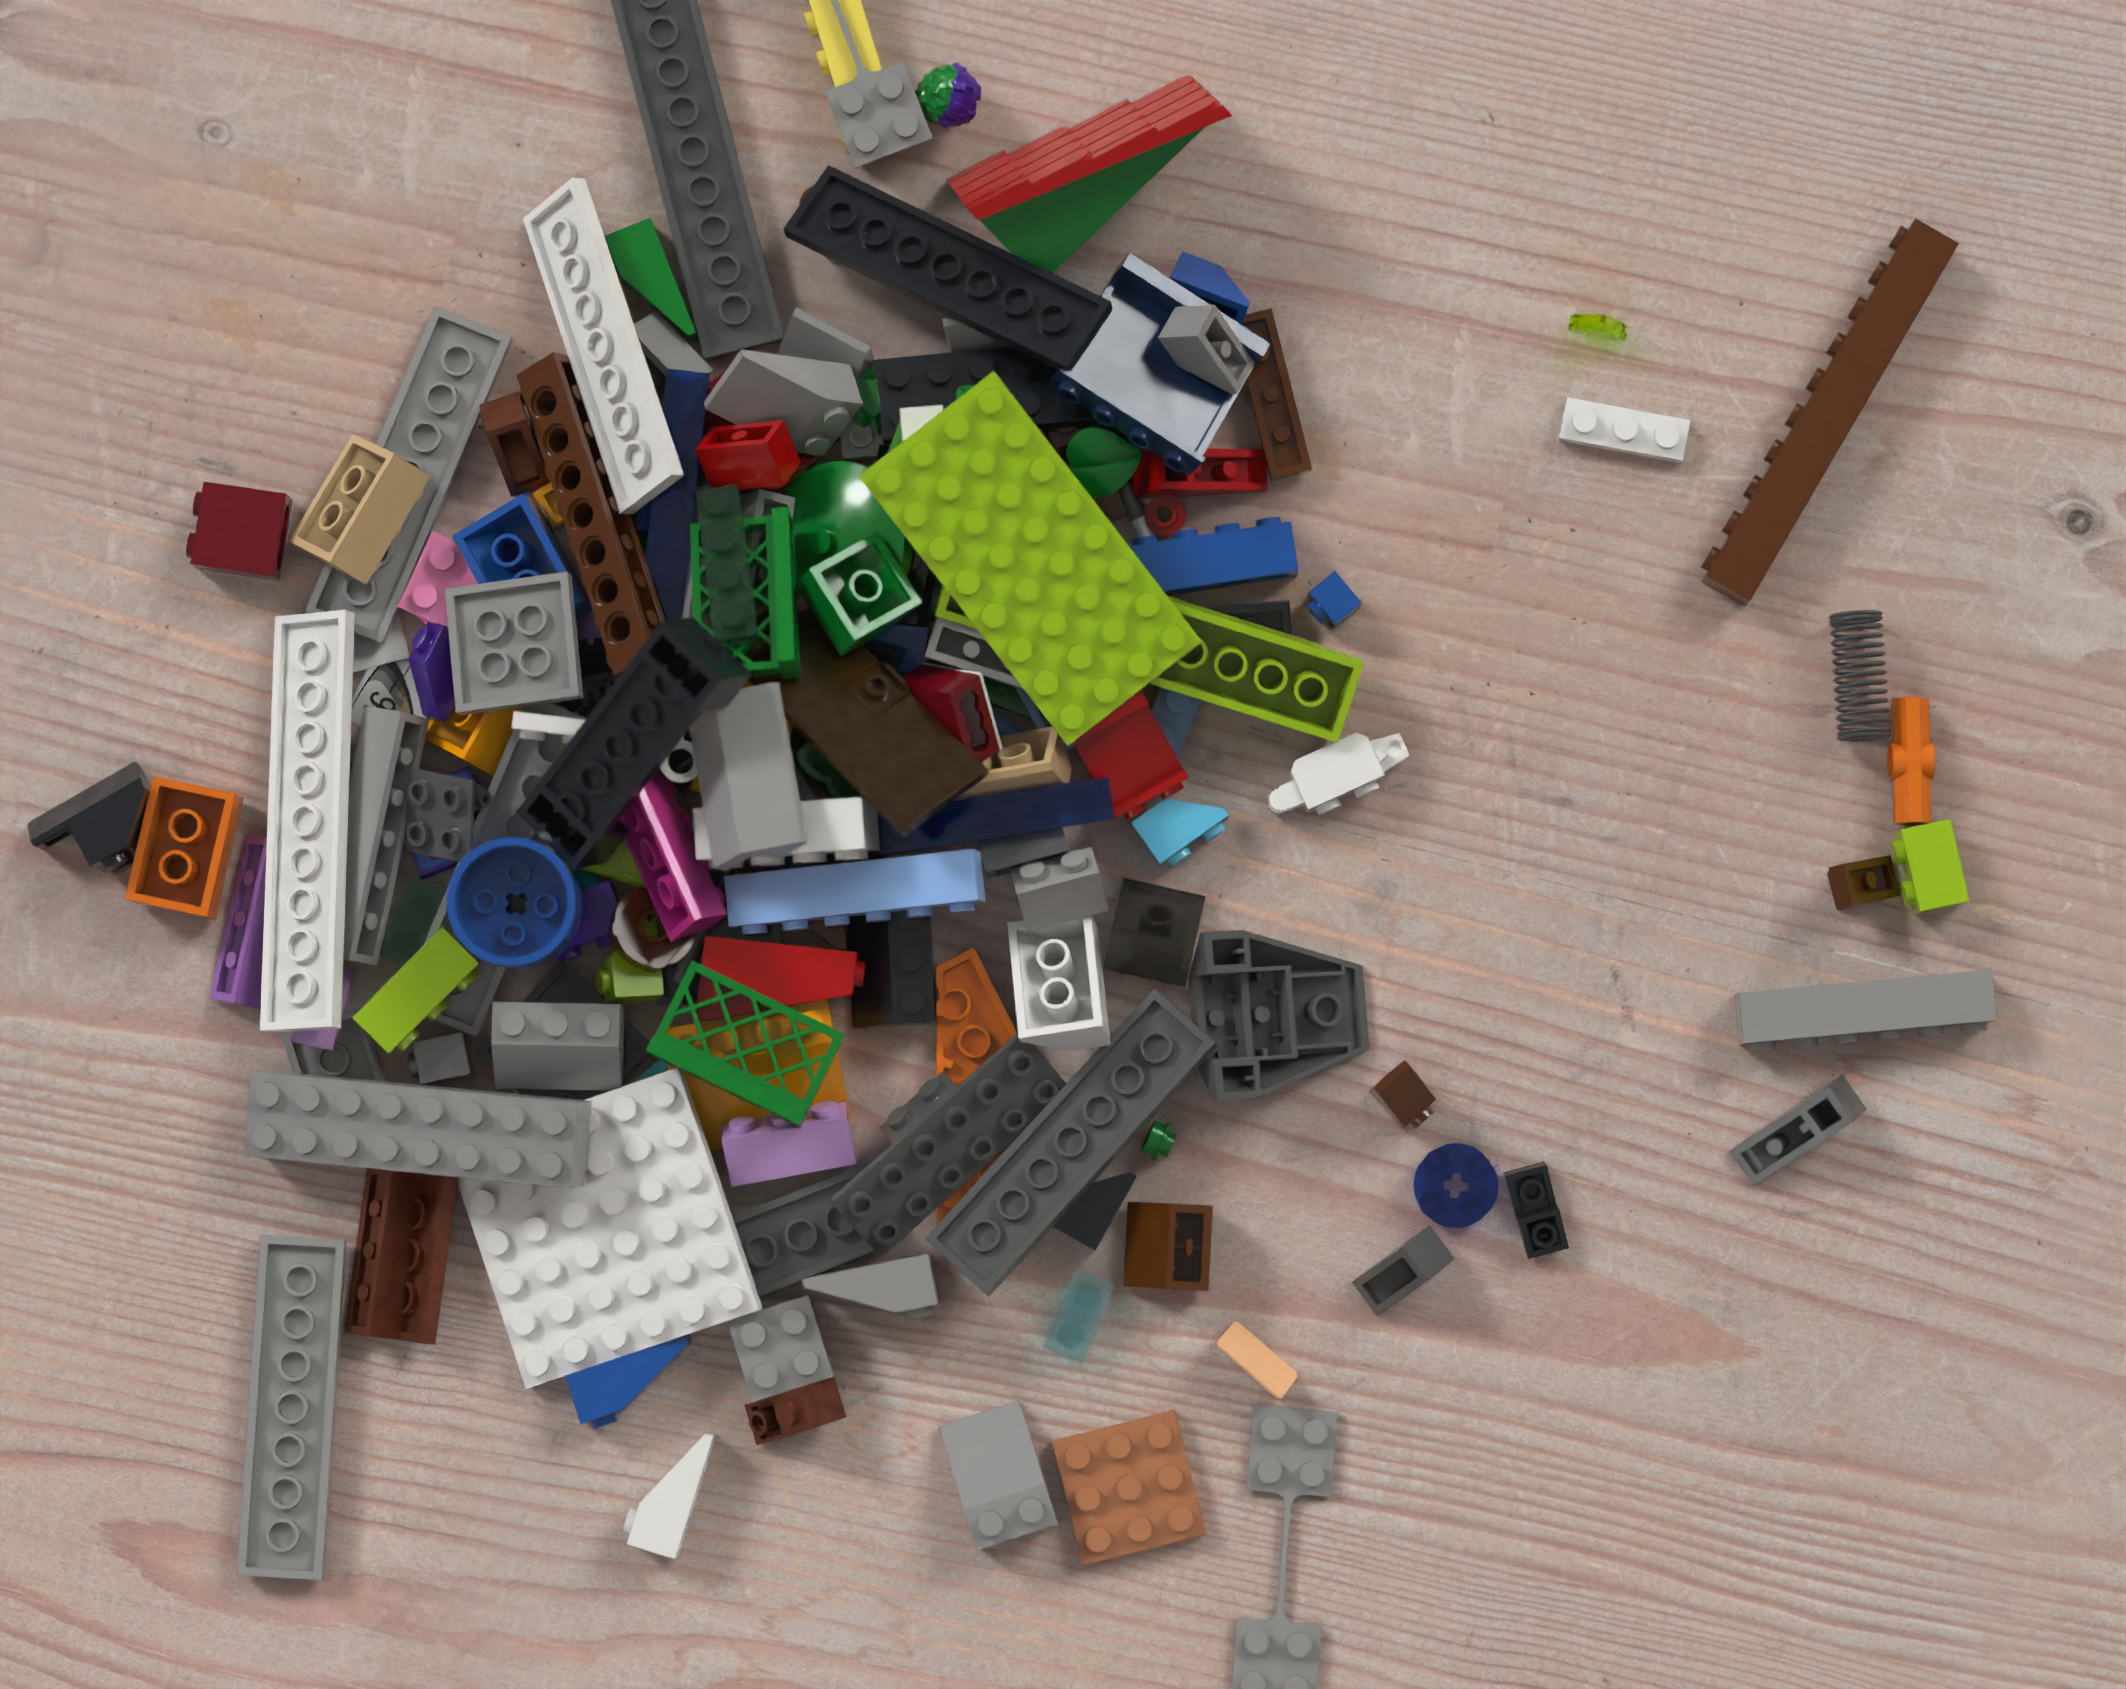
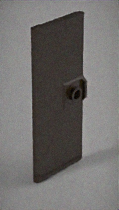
M797 589L801 678L784 679L782 673L750 676L748 680L753 686L772 682L779 683L785 718L904 837L982 781L988 775L989 769L911 693L908 683L887 662L879 661L863 645L841 657ZM764 610L748 622L758 628L769 616V610ZM740 626L725 635L723 639L735 649H738L751 633ZM770 629L765 633V635L768 636L769 638H770ZM758 640L744 656L752 662L771 661V648Z

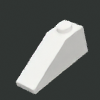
M709 1432L704 1434L639 1503L638 1509L630 1508L623 1528V1533L629 1534L627 1545L673 1559L679 1557L716 1434Z

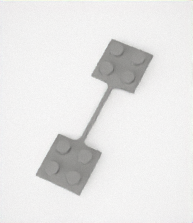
M831 0L856 64L857 75L852 81L829 89L825 93L854 168H859L932 140L933 137L904 63L900 62L875 72L867 70L862 64L838 0Z
M1253 1405L1247 1490L1278 1493L1282 1496L1285 1503L1276 1613L1270 1619L1237 1618L1231 1689H1317L1322 1625L1291 1622L1285 1617L1283 1612L1291 1505L1296 1497L1300 1495L1331 1497L1338 1412Z

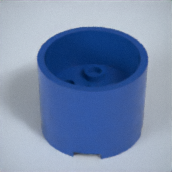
M505 837L483 843L463 858L450 880L447 892V912L452 929L460 942L470 952L487 962L512 969L540 967L562 955L573 943L581 928L584 901L578 877L558 854L533 840ZM513 895L519 898L527 896L528 900L524 903L527 909L525 914L522 915L516 911L510 914L509 909L513 905L509 899Z

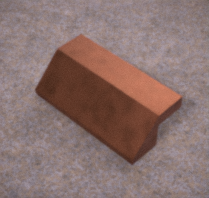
M367 1168L344 1333L397 1339L421 1344H436L458 1177Z

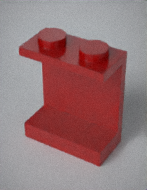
M1141 690L1073 742L1114 818L1123 815L1125 820L1147 809L1144 802L1158 794L1162 799L1176 794L1184 788L1182 781L1189 778L1148 706L1149 703Z

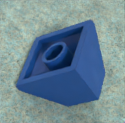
M1182 251L1170 275V279L1210 305H1215L1219 311L1242 325L1250 302L1225 270L1217 264Z

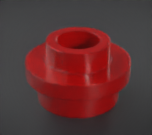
M1167 495L1152 498L1145 508L1144 517L1147 526L1152 532L1161 536H1170L1183 528L1187 513L1184 504L1179 498ZM1163 507H1169L1172 511V518L1166 523H1162L1158 519V512Z

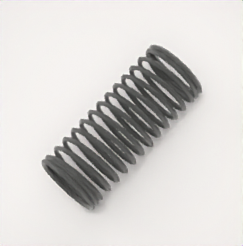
M1879 610L1845 611L1831 614L1828 617L1830 619L1829 626L1835 628L1831 631L1830 635L1836 638L1830 644L1838 647L1833 649L1831 654L1837 656V658L1833 659L1832 663L1838 666L1832 672L1840 675L1833 680L1834 683L1839 684L1833 691L1841 694L1834 700L1842 703L1835 708L1836 711L1842 713L1835 718L1839 722H1843L1836 727L1839 730L1836 734L1838 735L1836 739L1839 741H1868L1891 736V733H1889L1891 728L1889 726L1844 728V726L1860 723L1888 722L1890 720L1889 717L1866 719L1842 718L1857 714L1885 713L1890 710L1889 708L1841 709L1853 705L1881 704L1889 701L1887 698L1842 700V698L1856 695L1885 694L1888 692L1887 689L1840 690L1853 686L1882 685L1888 682L1886 679L1858 682L1839 681L1849 677L1879 676L1887 673L1885 670L1839 671L1852 667L1883 666L1886 662L1882 660L1857 663L1837 662L1849 658L1880 657L1886 654L1884 651L1854 654L1837 653L1846 649L1876 648L1885 645L1884 642L1837 643L1849 639L1880 638L1885 635L1882 632L1854 635L1835 634L1846 630L1882 628L1884 626L1882 623H1874L1883 619L1881 616L1883 613Z

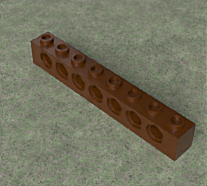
M552 352L516 376L521 388L522 402L527 407L533 425V436L539 444L545 462V473L551 481L557 499V510L564 520L570 539L569 547L576 557L582 576L581 583L583 589L588 594L594 612V623L601 634L607 652V663L612 669L614 676H620L659 623L665 621L631 515L620 514L569 358L567 355Z

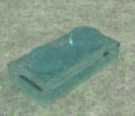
M1076 1268L1044 1347L1083 1363L1115 1284Z

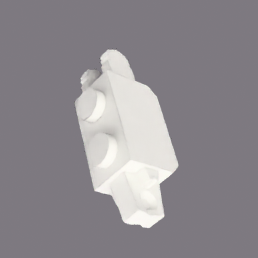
M1354 733L1339 740L1338 743L1334 742L1295 760L1289 775L1292 781L1271 791L1267 798L1268 808L1274 814L1278 813L1280 815L1281 813L1285 814V811L1290 812L1303 806L1306 813L1316 809L1318 816L1340 807L1339 799L1354 792L1356 798H1360L1378 790L1379 785L1377 781L1384 778V773L1409 757L1402 737L1397 733L1369 741L1367 736Z

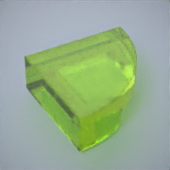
M1574 314L1570 316L1568 330L1596 338L1626 341L1628 326L1604 314Z

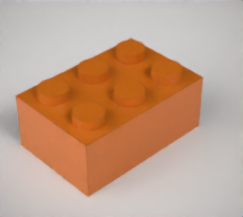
M153 776L125 900L216 920L244 798L236 793Z

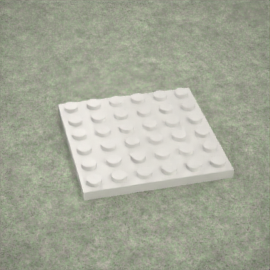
M678 1067L586 1099V1101H592L585 1186L563 1188L458 1177V1186L526 1389L763 1309L684 1072Z

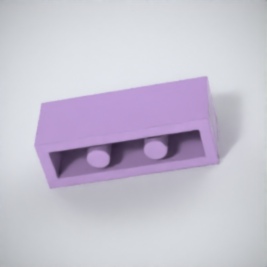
M822 1101L813 1105L809 1109L801 1128L772 1114L759 1118L740 1116L730 1120L729 1123L721 1124L722 1145L731 1187L856 1164L855 1144L846 1102Z

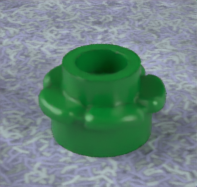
M1154 1120L1149 1128L1141 1151L1151 1155L1152 1161H1156L1159 1155L1167 1157L1174 1144L1176 1134L1170 1132V1122L1164 1125Z

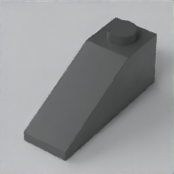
M1842 1074L1730 1150V1153L1754 1186L1854 1122L1867 1109Z

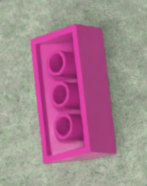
M659 768L619 821L630 831L625 837L626 844L670 942L716 925L727 915L725 911L726 900L721 889L718 886H714L708 873V861L696 860L695 841L691 835L692 826L689 816L678 806L673 795L675 792L673 781L666 778Z

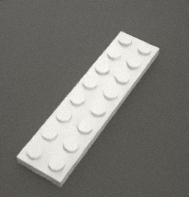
M572 177L524 217L523 221L620 514H634L683 477L684 473L586 180L584 178Z

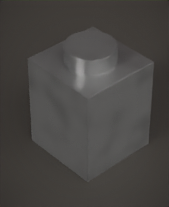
M461 1032L412 1043L414 1053L408 1054L409 1067L412 1077H419L420 1084L432 1085L475 1075L467 1034Z

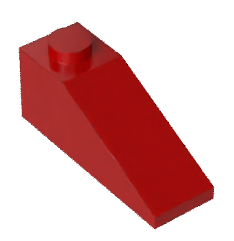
M1207 448L1203 455L1205 460L1189 476L1184 472H1176L1170 469L1161 457L1147 450L1142 452L1139 465L1133 474L1134 497L1154 498L1157 496L1173 495L1179 498L1268 491L1263 449Z

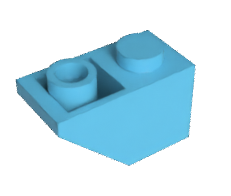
M1165 798L1132 821L1131 827L1159 867L1166 862L1171 867H1174L1192 854L1188 847L1201 837L1205 843H1208L1225 831L1226 827L1223 825V822L1228 819L1229 815L1224 808Z

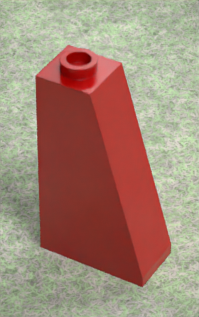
M705 936L703 966L786 1006L854 995L855 986L863 987L865 962L858 961V952ZM702 975L700 976L698 1003L718 997L713 981ZM719 984L722 995L733 991ZM743 995L724 1000L730 1017L755 1012L751 999ZM720 1002L698 1009L696 1012L699 1021L725 1018ZM757 1002L760 1011L771 1010Z

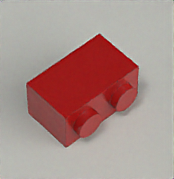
M784 420L711 427L695 449L712 492L730 491L732 493H739L747 489L764 487L769 490L778 489L789 482L790 477L801 463Z

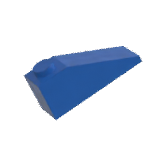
M684 1335L566 1375L565 1378L580 1424L591 1421L593 1429L618 1421L615 1413L625 1410L692 1343L690 1335Z

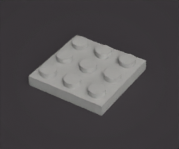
M568 571L445 589L455 710L457 714L461 716L583 699L572 575Z

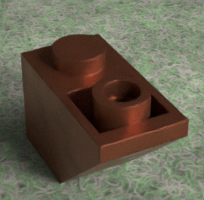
M834 1377L744 1405L756 1445L846 1418Z

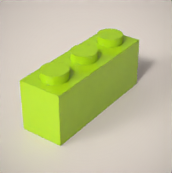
M443 925L352 1018L388 1054L395 1047L402 1052L420 1034L415 1027L425 1017L431 1021L437 1018L450 1004L445 997L455 987L463 991L480 974L475 969L480 959L470 952Z

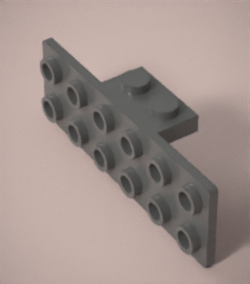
M1017 1033L957 1087L944 1072H941L936 1078L926 1081L921 1086L919 1093L904 1106H900L892 1111L887 1121L880 1126V1129L893 1144L831 1197V1203L879 1256L885 1255L1015 1140L1067 1083L1033 1044L1020 1042Z

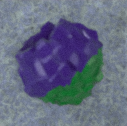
M956 62L952 65L946 64L939 68L935 67L931 72L924 75L922 81L918 83L917 89L914 90L925 119L930 123L942 125L945 128L959 127L962 124L970 123L976 115V101H979L981 98V85L977 83L975 77L967 72L966 67H962Z

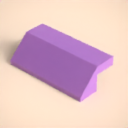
M245 835L210 999L261 1009L267 838Z

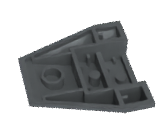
M1245 930L1200 933L1188 977L1191 1020L1218 1045L1198 1067L1214 1102L1257 1099L1369 1050L1363 965Z

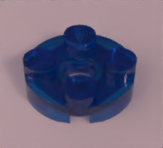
M1461 1143L1446 1144L1429 1152L1419 1163L1413 1178V1193L1421 1212L1434 1223L1448 1228H1463L1481 1220L1494 1206L1498 1195V1177L1490 1161L1478 1149ZM1453 1173L1460 1174L1461 1182L1467 1183L1468 1187L1467 1191L1459 1192L1458 1198L1450 1197V1190L1443 1187L1444 1180H1451Z

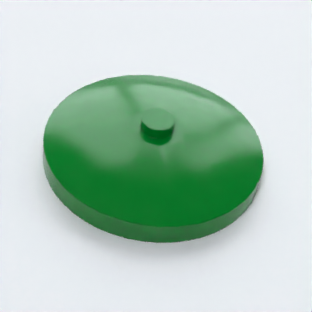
M847 461L822 463L799 475L782 494L795 498L793 524L797 584L811 567L877 531L906 577L908 576L912 562L913 546L859 478V475L868 469L869 466Z

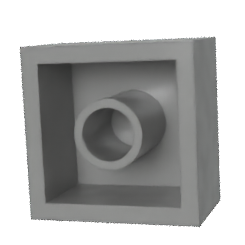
M811 1295L727 1321L752 1402L836 1376Z

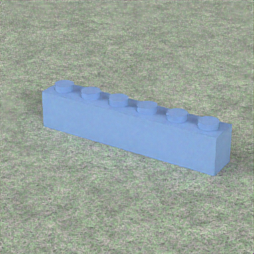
M975 849L724 876L728 926L742 929L743 936L766 934L767 926L783 924V931L809 929L808 921L824 920L825 927L849 925V917L866 915V922L892 920L891 912L907 911L908 918L926 917L933 915L932 908L949 906V913L975 911L974 903L986 902L981 851Z

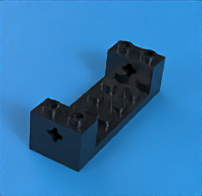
M694 617L661 621L520 805L516 813L573 870L607 862L630 832L619 819L704 710L728 706L752 674Z

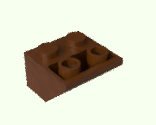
M1128 1202L1123 1286L1209 1291L1213 1206Z

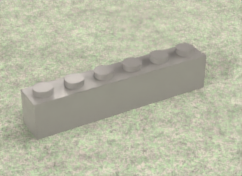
M365 706L349 779L343 959L378 966L406 832L408 768L419 769L430 719L401 711Z
M1992 970L1742 992L1734 995L1739 1045L1750 1044L1751 1052L1776 1050L1775 1042L1792 1040L1793 1048L1818 1046V1038L1834 1037L1835 1044L1860 1042V1034L1876 1033L1877 1041L1902 1038V1030L1918 1029L1919 1037L1943 1035L1944 1026L1960 1025L1961 1033L1986 1031V1023L1997 1020Z

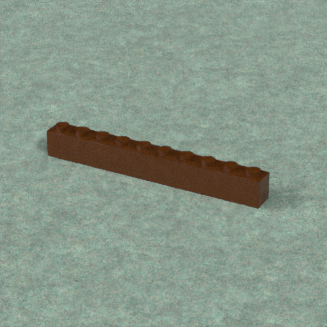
M1916 218L1908 229L1902 225L1899 227L1888 246L1894 250L1892 257L1887 264L1880 261L1868 280V283L1874 286L1867 299L1859 296L1849 312L1847 318L1853 321L1846 335L1838 332L1826 352V354L1832 357L1825 371L1817 368L1805 389L1811 392L1810 397L1804 407L1797 403L1784 424L1791 428L1783 442L1775 439L1767 452L1764 461L1770 464L1762 478L1755 474L1746 488L1743 497L1749 499L1742 513L1734 510L1721 532L1728 535L1721 549L1715 546L1711 548L1701 565V568L1707 571L1701 582L1744 607L1750 602L1959 245L1958 242Z

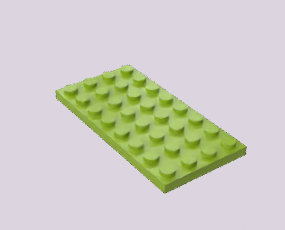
M994 371L859 475L862 482L1067 746L1202 642Z

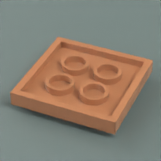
M1175 1410L1052 1440L1083 1565L1206 1534Z

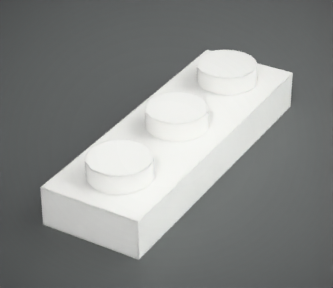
M1567 397L1558 441L1682 463L1690 420Z

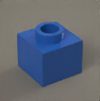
M1334 571L1309 591L1308 599L1312 603L1307 608L1321 625L1328 622L1335 629L1355 613L1362 603L1337 572Z

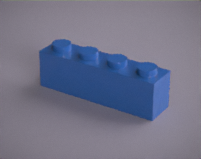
M1280 517L1259 519L1256 521V527L1240 529L1239 523L1223 524L1214 527L1215 533L1198 535L1197 529L1183 530L1173 533L1174 539L1158 542L1156 536L1138 537L1132 539V546H1129L1167 596L1297 577L1298 574L1291 521L1281 523Z

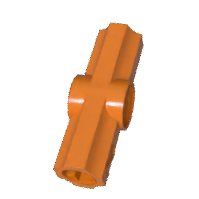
M1907 696L1891 699L1892 743H1889L1887 766L1889 779L1893 780L1894 825L1918 826L1932 823L1931 780H1933L1935 774L1934 744L1930 742L1929 698Z

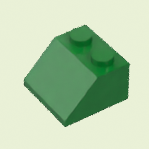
M878 531L811 567L796 585L841 657L876 638L923 603Z

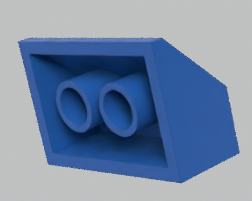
M521 494L452 535L478 584L568 571L572 575L576 619L592 610L588 594L583 589L578 575L536 500L526 494Z

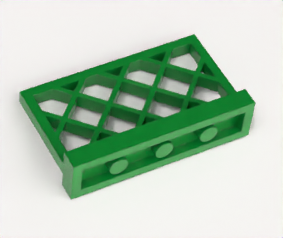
M771 508L772 515L690 523L693 617L752 674L751 676L782 673L784 679L801 678L795 533L789 508ZM766 529V540L755 552L740 542L749 531ZM719 534L727 541L711 556L701 548V536ZM736 547L748 559L733 573L721 564L720 561ZM766 553H767V562H766L764 559H762V557H763ZM701 558H703L706 561V563L703 566L701 564ZM755 564L768 572V578L756 590L742 580ZM713 568L728 578L714 594L702 586V580ZM735 585L750 595L736 611L721 600ZM767 591L769 600L763 596ZM703 596L708 599L704 604ZM757 602L769 610V616L758 628L743 618ZM715 606L730 616L716 632L707 627L703 620ZM736 623H739L751 633L738 649H735L723 639ZM769 629H770V638L765 635V633H766ZM758 640L771 648V661L752 662L744 655Z
M691 961L646 1052L675 1068L678 1067L681 1071L801 1128L845 1034L695 961ZM696 973L713 981L718 997L693 1004L689 987ZM719 984L733 991L722 995ZM686 995L689 1006L678 1010ZM739 995L751 999L756 1015L732 1023L724 1000ZM720 1002L728 1025L703 1033L696 1010ZM757 1002L772 1010L760 1013ZM692 1013L699 1035L680 1040L667 1034L675 1017ZM778 1013L789 1017L794 1034L770 1042L763 1019ZM758 1021L766 1043L741 1051L734 1029ZM795 1021L809 1027V1029L799 1032ZM730 1030L737 1053L722 1059L711 1055L706 1038ZM820 1032L833 1039L825 1055L808 1060L801 1037ZM797 1039L804 1062L780 1070L772 1047ZM701 1040L704 1051L690 1044ZM768 1049L776 1072L759 1078L750 1074L744 1057ZM739 1059L743 1070L728 1062ZM822 1062L814 1077L811 1065ZM806 1067L811 1085L804 1099L787 1092L782 1075ZM778 1077L781 1088L767 1081Z

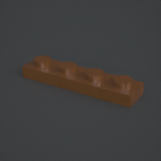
M1272 308L1246 314L1242 325L1270 343L1266 353L1255 364L1246 380L1270 479L1273 481L1312 471V466Z

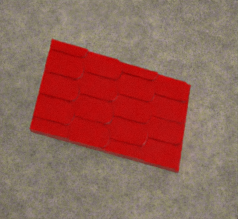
M1184 76L1132 103L1125 99L1070 129L1068 127L1055 129L1009 154L1002 150L946 180L967 210L978 221L980 220L1010 253L1053 273L1206 126L1232 115L1192 76Z

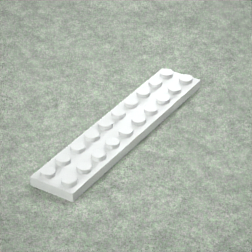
M348 610L275 617L260 1031L267 1033L341 1029L355 613Z

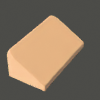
M1237 1321L1232 1322L1215 1342L1216 1347L1276 1399H1281L1297 1378L1296 1371Z

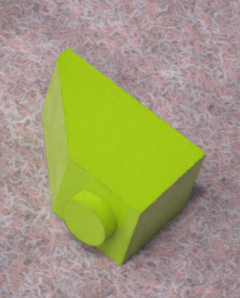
M645 918L643 925L646 928V934L650 937L655 935L658 938L656 919L653 918L649 922L648 918ZM616 948L600 964L601 969L597 970V990L599 994L604 995V1004L654 1003L664 995L662 970L652 973L637 968L623 959Z

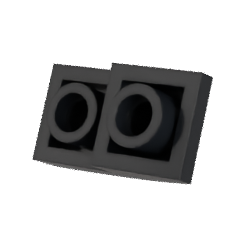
M1543 1161L1503 1172L1527 1258L1531 1259L1568 1249L1569 1246L1560 1210L1556 1204L1546 1163Z

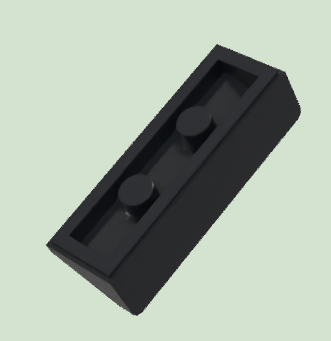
M133 762L31 820L28 823V831L32 845L43 850L72 835L66 823L70 819L140 781L150 785L139 764Z

